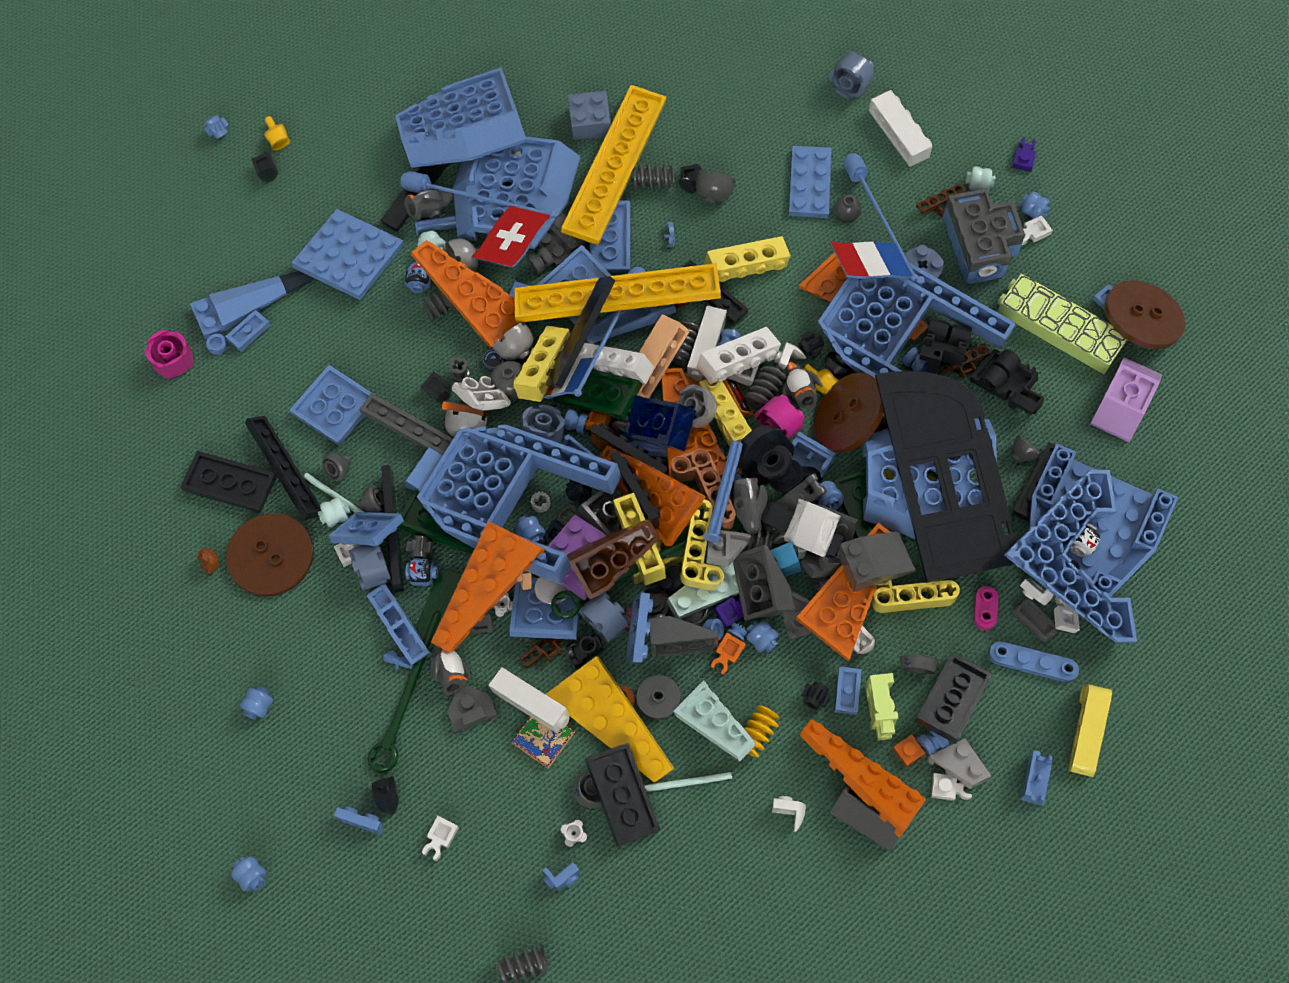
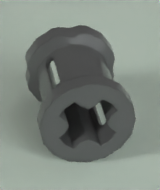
M453 358L449 365L452 378L458 383H461L463 378L470 377V371L467 368L468 363L464 358Z

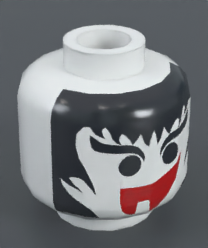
M1089 523L1086 524V528L1080 536L1070 545V551L1080 557L1093 554L1100 541V534L1096 531V527Z

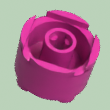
M161 330L149 338L145 354L155 371L161 376H164L166 379H172L182 375L193 366L192 350L179 332Z
M783 394L779 397H773L755 413V421L757 419L760 421L758 427L770 425L784 432L788 440L802 429V421L805 419L804 414L800 410L795 409L790 404L788 397Z

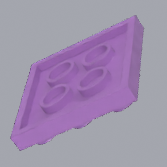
M574 515L547 547L567 555L607 535L577 515ZM571 566L561 585L583 600H586L588 596Z

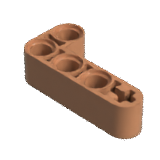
M698 449L675 457L671 463V477L679 482L695 478L701 494L706 496L705 500H708L714 509L715 501L712 498L717 497L721 478L710 453L704 449ZM701 460L704 461L705 464H698L696 463V461ZM682 467V468H684L685 470H684V471H678V470H676V468ZM705 479H711V480H713L714 482H712V483H707V482H705L704 480H705ZM730 498L728 499L720 530L728 531L734 525L736 513Z

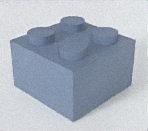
M599 91L568 95L573 140L606 137L611 127L607 92Z

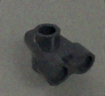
M598 635L593 637L585 636L578 643L573 641L566 645V649L576 669L586 664L585 661L604 650ZM594 645L593 649L589 651V647Z

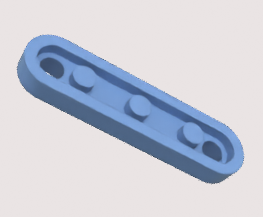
M1006 642L994 643L988 653L990 660L996 665L1061 682H1072L1079 674V667L1072 659ZM998 649H1002L1005 655H1000ZM1064 667H1070L1071 672L1065 671Z

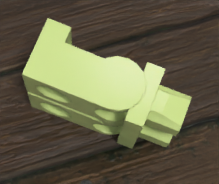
M893 673L870 675L865 685L871 718L870 729H876L878 741L892 739V734H895L894 725L898 720V712H893L895 704L890 698L889 693L894 683Z

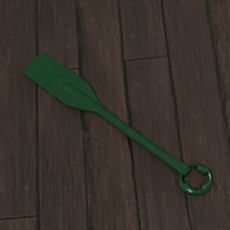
M736 515L734 525L728 531L740 532L744 528ZM689 525L683 529L672 546H665L659 551L662 560L684 556ZM700 529L693 530V533L697 536L704 535ZM692 549L689 551L690 555H695L699 553V551ZM637 564L630 566V569L625 574L623 573L615 581V584L638 573ZM569 590L558 592L551 600L552 612L561 619L572 618L580 611L581 603L589 600V597L583 600ZM566 596H571L573 602L577 605L576 608L566 611L567 614L560 613L561 610L556 604L557 600L560 601L566 598Z
M444 570L439 573L438 578L434 582L418 624V634L429 651L434 648L435 644L431 643L462 577L460 573ZM427 656L414 664L383 742L374 745L368 753V764L376 772H388L398 762V751L394 746L397 739L396 735ZM379 748L393 751V755L390 756L388 761L390 764L386 767L378 763L373 764V760L377 755L376 751Z

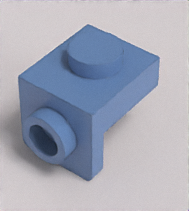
M571 863L554 877L546 867L543 869L545 877L542 879L550 889L555 887L559 892L566 885L569 888L579 879L580 871L574 863Z

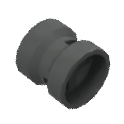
M544 247L540 248L537 254L531 255L526 259L527 264L536 275L543 272L545 267H550L554 264L553 257Z

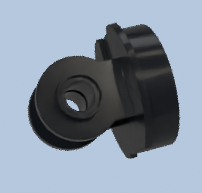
M764 425L755 428L741 441L743 446L737 467L748 478H757L758 485L770 483L771 487L780 493L789 492L801 483L804 474L803 468L797 461L792 459L794 445L788 440L782 430L770 425Z

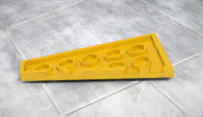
M599 656L593 658L545 694L566 707L570 717L611 749L629 743L638 770L654 783L675 769Z

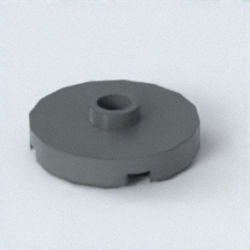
M655 675L642 681L637 689L636 700L638 708L646 717L654 720L668 719L674 714L673 711L680 705L681 694L679 687L672 679L667 676ZM658 693L663 696L660 700L654 697Z

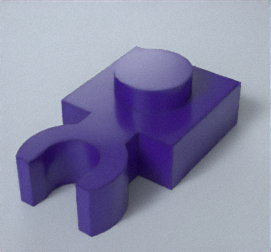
M1025 137L1021 139L1020 148L1017 147L1012 168L1032 171L1036 151H1033L1036 140L1033 139L1032 143L1027 145Z
M740 595L736 601L731 597L713 608L724 627L729 626L744 616L741 611L743 609Z

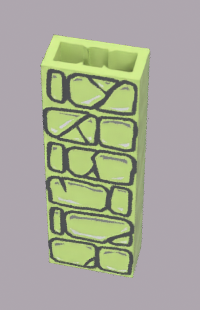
M1023 274L1017 280L1013 279L1007 288L1009 292L1007 294L1003 293L997 302L999 305L997 313L1102 374L1106 373L1127 341L1108 322Z

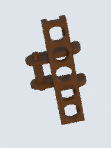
M961 183L947 190H942L932 197L929 196L927 199L917 203L916 207L921 211V215L933 210L943 217L945 208L942 209L940 205L945 202L947 203L949 194H960L956 192L959 189H962L960 193H965L966 189ZM938 196H944V200H939ZM928 205V208L925 209L922 206Z
M985 344L971 350L966 349L964 356L967 358V361L962 362V366L968 363L970 368L963 370L959 365L940 362V374L944 375L954 370L958 372L961 378H965V374L976 371L977 367L974 365V362L988 357L990 352ZM985 350L986 353L980 354L979 351ZM948 364V366H949L948 369H943V368H942V366Z
M546 638L538 645L531 641L530 643L533 648L521 656L520 661L527 669L543 656H545V661L551 662V657L558 652L563 653L561 650L562 646L558 645L565 639ZM544 643L550 644V648L548 650H544L542 648V645ZM535 650L538 652L537 656L533 655ZM531 656L533 659L526 663L525 658Z

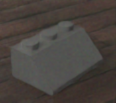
M846 785L830 813L836 816L838 820L846 822L855 828L860 834L876 841L879 846L891 851L899 839L894 833L896 829L889 821L884 823L879 818L881 813L874 806H868Z

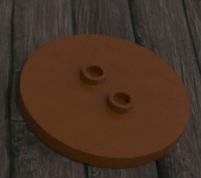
M1142 281L1121 282L1114 286L1106 297L1105 313L1110 324L1121 336L1136 345L1150 349L1167 348L1175 344L1185 330L1184 314L1177 302L1168 293L1152 284Z
M853 373L836 382L828 393L824 395L818 406L814 421L815 435L821 445L835 453H845L858 448L872 436L884 414L876 379L867 373Z
M274 513L254 517L240 526L229 541L226 551L228 571L239 587L253 595L268 597L286 593L296 587L306 577L311 568L314 555L312 540L306 529L297 520L289 516Z

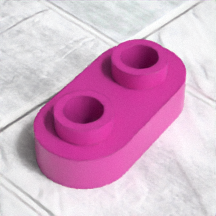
M983 586L975 595L974 623L981 630H990L997 622L998 593L990 586ZM984 594H989L991 599H986ZM986 614L990 619L985 620L982 615Z

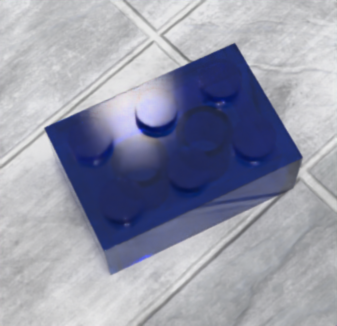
M635 396L624 436L640 443L685 452L696 410L679 403Z

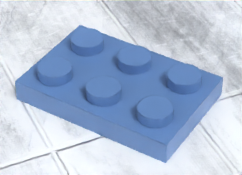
M355 512L329 535L332 543L343 545L378 546L385 537L396 531L397 527L404 520L401 514Z

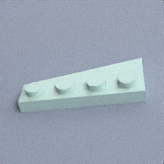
M733 562L729 566L715 565L720 567L724 573L723 581L718 589L710 591L685 585L669 597L667 603L675 618L682 619L739 595ZM710 574L707 576L711 582L718 581L716 575Z
M704 680L673 711L677 718L739 761L755 746L754 740L740 723L734 719L730 711L724 707Z

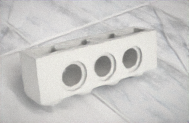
M764 327L702 352L696 367L710 384L717 381L721 382L731 375H738L751 367L755 368L760 363L772 361L777 357L781 343L767 327Z
M584 343L577 359L593 358L600 345ZM605 346L593 367V370L640 380L645 385L654 369L653 364L643 353Z

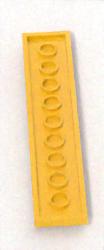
M630 85L562 225L561 233L599 246L666 103V96Z
M717 263L610 276L615 279V283L600 313L721 298ZM599 278L515 288L516 323L580 315Z

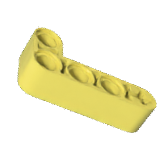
M704 499L690 519L680 579L686 586L714 591L720 587L724 573L718 566L704 564L707 540L703 538V535L697 536L693 533L694 529H700L703 533L708 531L713 506L708 500ZM700 509L704 510V516L702 520H698L700 516ZM692 549L698 550L700 556L693 557L689 551ZM692 570L697 576L690 578L685 572ZM710 574L716 575L718 581L711 582L707 576Z
M889 580L877 584L871 603L874 610L879 613L950 606L955 603L960 593V588L956 582L951 580L892 586V581ZM927 592L932 598L926 599L921 593ZM900 595H907L910 600L904 601L900 598ZM878 597H885L888 603H881Z
M1083 684L1079 699L1082 707L1070 757L1069 772L1089 777L1094 776L1111 703V689Z

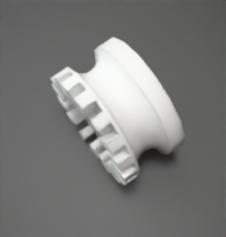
M538 491V493L532 495L531 504L533 510L544 513L550 508V497L547 493ZM543 498L546 500V503H543L541 507L535 505V502Z

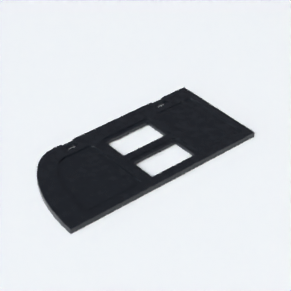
M916 371L876 374L875 379L926 583L1016 565L1004 555L1017 542L1011 523V516L990 435L986 427L983 409L977 396L962 383L938 374ZM979 418L981 430H977L974 419ZM971 454L984 503L959 507L947 459ZM934 461L946 510L922 515L910 466ZM1006 522V526L1009 533L1007 535H1004L1002 523Z

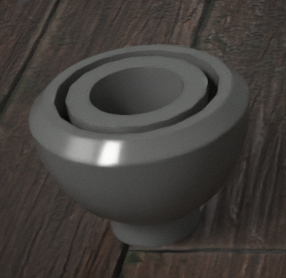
M852 195L843 196L835 203L834 213L842 221H854L861 215V204Z
M1018 435L1014 440L1011 456L1018 463L1022 461L1029 462L1037 459L1040 456V452L1024 437Z
M329 453L323 456L322 467L329 478L334 481H341L347 475L351 460L346 454Z
M376 485L368 487L362 494V499L358 501L360 509L372 513H384L383 491Z

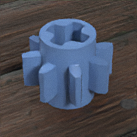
M216 114L205 121L207 126L204 129L209 137L214 135L217 139L228 132L226 127L229 124L224 117L219 118Z

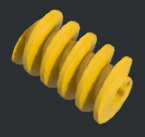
M762 705L756 708L757 713L752 714V720H748L746 723L747 727L744 728L755 743V746L748 754L757 758L760 755L756 752V749L764 750L760 742H769L765 735L774 734L770 727L778 728L779 725L775 720L780 719L775 712Z

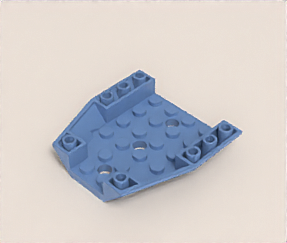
M502 67L447 85L440 92L426 97V100L421 103L414 104L395 115L411 168L470 161L527 142Z
M526 137L527 142L485 155L482 158L462 161L453 187L454 190L544 211L556 212V217L546 223L529 247L530 249H535L568 204L580 156L558 140ZM516 152H521V154L518 156L513 155ZM507 182L513 183L511 186L508 187L503 186ZM454 194L458 239L477 242L479 233L489 234L499 218H494L493 216L503 214L509 206Z
M974 419L977 430H981L979 419ZM985 419L997 462L996 434L990 420ZM885 429L875 432L862 444L863 457H866L867 496L863 499V520L875 525L880 523L888 530L898 531L899 534L915 539L889 431ZM971 454L948 458L959 507L984 503L979 483L972 482L969 477L970 472H976ZM934 461L910 466L921 514L945 511L946 508L938 476L936 481H930L926 476L927 471L930 470L937 474ZM884 470H892L894 479H886L883 475Z
M1056 443L1031 497L1029 529L1089 470H1096L1074 460L1077 452ZM1111 476L1116 512L1103 519H1090L1088 522L1095 526L1096 531L1100 534V541L1095 551L1091 555L1080 557L1073 554L1069 549L1066 555L1072 560L1071 563L1077 566L1079 571L1083 570L1094 581V585L1101 592H1106L1112 597L1155 553L1178 500L1177 496L1159 488L1152 495Z

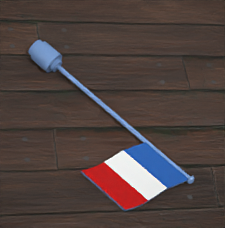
M856 153L847 155L844 159L846 172L853 182L861 181L893 243H839L830 241L846 277L861 279L895 277L909 278L911 281H917L918 275L911 268L864 180L869 171L862 157Z
M634 267L629 270L628 274L646 271L641 267ZM622 310L617 311L594 357L577 359L561 389L548 388L543 398L564 394L582 395L581 390Z

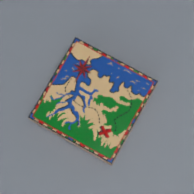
M530 716L511 742L549 769L574 735L575 730L566 725L565 728L555 733Z

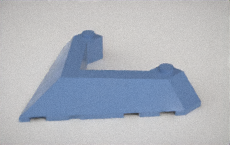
M1089 470L1004 555L1115 643L1137 642L1131 599L1111 598L1106 592H1101L1094 585V581L1083 570L1079 571L1071 563L1072 560L1066 555L1070 545L1080 536L1090 519H1103L1116 512L1110 470Z

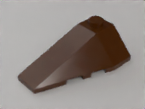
M646 519L588 543L567 554V557L589 599H592L609 590L615 584V581L623 573L625 574L630 569L629 567L659 540V537L650 520Z

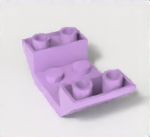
M1123 357L1090 425L1130 442L1154 396L1162 374Z

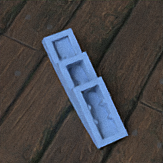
M385 583L366 595L411 666L430 653L410 619Z

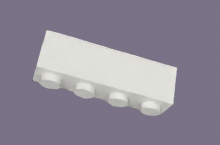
M890 90L871 99L869 112L908 166L911 167L930 158L932 150L930 139L924 136L920 126L911 118L910 112L902 106L899 97L895 96Z

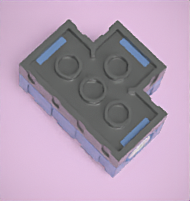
M988 188L948 196L943 214V221L946 224L949 239L952 241V247L958 259V265L961 274H963L965 285L1003 278L1011 258L1018 256L1025 237L1014 202L1010 201L1005 204L994 205L992 199H990Z

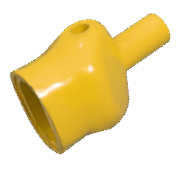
M271 116L266 117L265 122L269 129L264 133V136L270 143L272 150L277 151L286 147L290 143V139L287 136L284 125H275Z
M809 364L803 369L804 371L816 374L823 386L820 387L815 384V388L823 395L827 394L832 386L839 381L828 369H822L818 372Z

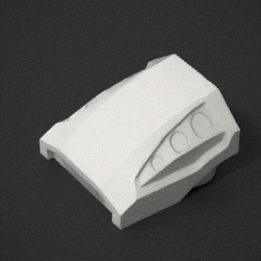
M482 376L479 382L473 378L465 377L461 383L456 382L452 386V390L467 405L475 409H501L508 407L511 403L504 392L494 389V384L491 386V378L487 376Z
M799 499L784 541L791 542L798 547L825 557L841 516Z

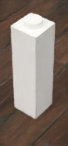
M711 306L706 307L687 367V376H690L695 381L706 379L696 366L700 354L717 347L720 342L721 331L724 330L727 310Z
M502 667L489 684L494 694L555 733L565 728L569 722L570 714L566 707Z

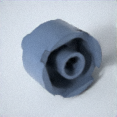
M850 51L831 70L829 74L830 83L833 82L835 85L834 90L839 95L848 99L858 98L874 79V64L870 60H866L864 57Z
M919 245L905 254L908 262L940 280L944 261L936 251L925 245Z
M539 405V408L532 409V406L524 411L521 430L561 444L565 420L558 409L549 405Z
M361 545L348 550L354 571L359 577L358 580L362 591L391 581L389 569H387L386 560L380 545Z
M606 592L590 599L582 606L579 613L586 622H589L593 631L601 639L609 642L630 623V620L623 614L624 610L617 602L612 603L609 601L611 598Z

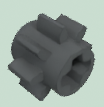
M413 536L411 542L407 541L406 552L410 555V559L415 557L427 558L428 555L432 556L433 545H431L432 542H429V538L425 536Z

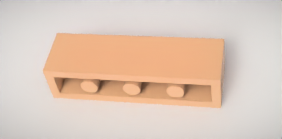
M663 314L656 322L655 327L639 351L654 366L646 385L642 384L637 394L647 400L690 332L680 322Z

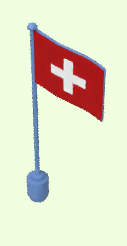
M409 171L408 173L405 172L401 177V186L410 192L421 193L432 188L509 206L495 223L481 247L471 256L475 259L511 268L515 267L525 256L541 229L550 219L556 217L555 211H544L433 185L429 176Z

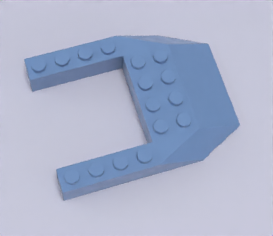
M910 262L911 268L919 277L915 282L909 278L861 279L848 277L818 321L819 326L842 361L857 373H867L874 378L876 374L901 371L892 364L929 308L961 326L972 328L974 334L1001 349L1016 325L1010 319Z
M498 425V428L488 429L486 426L475 429L463 428L458 430L417 498L443 531L475 549L487 521L500 527L504 526L537 468L609 494H613L622 476L617 463L508 425ZM529 540L546 550L541 555H538L532 562L531 567L525 571L562 584L571 568L566 553Z

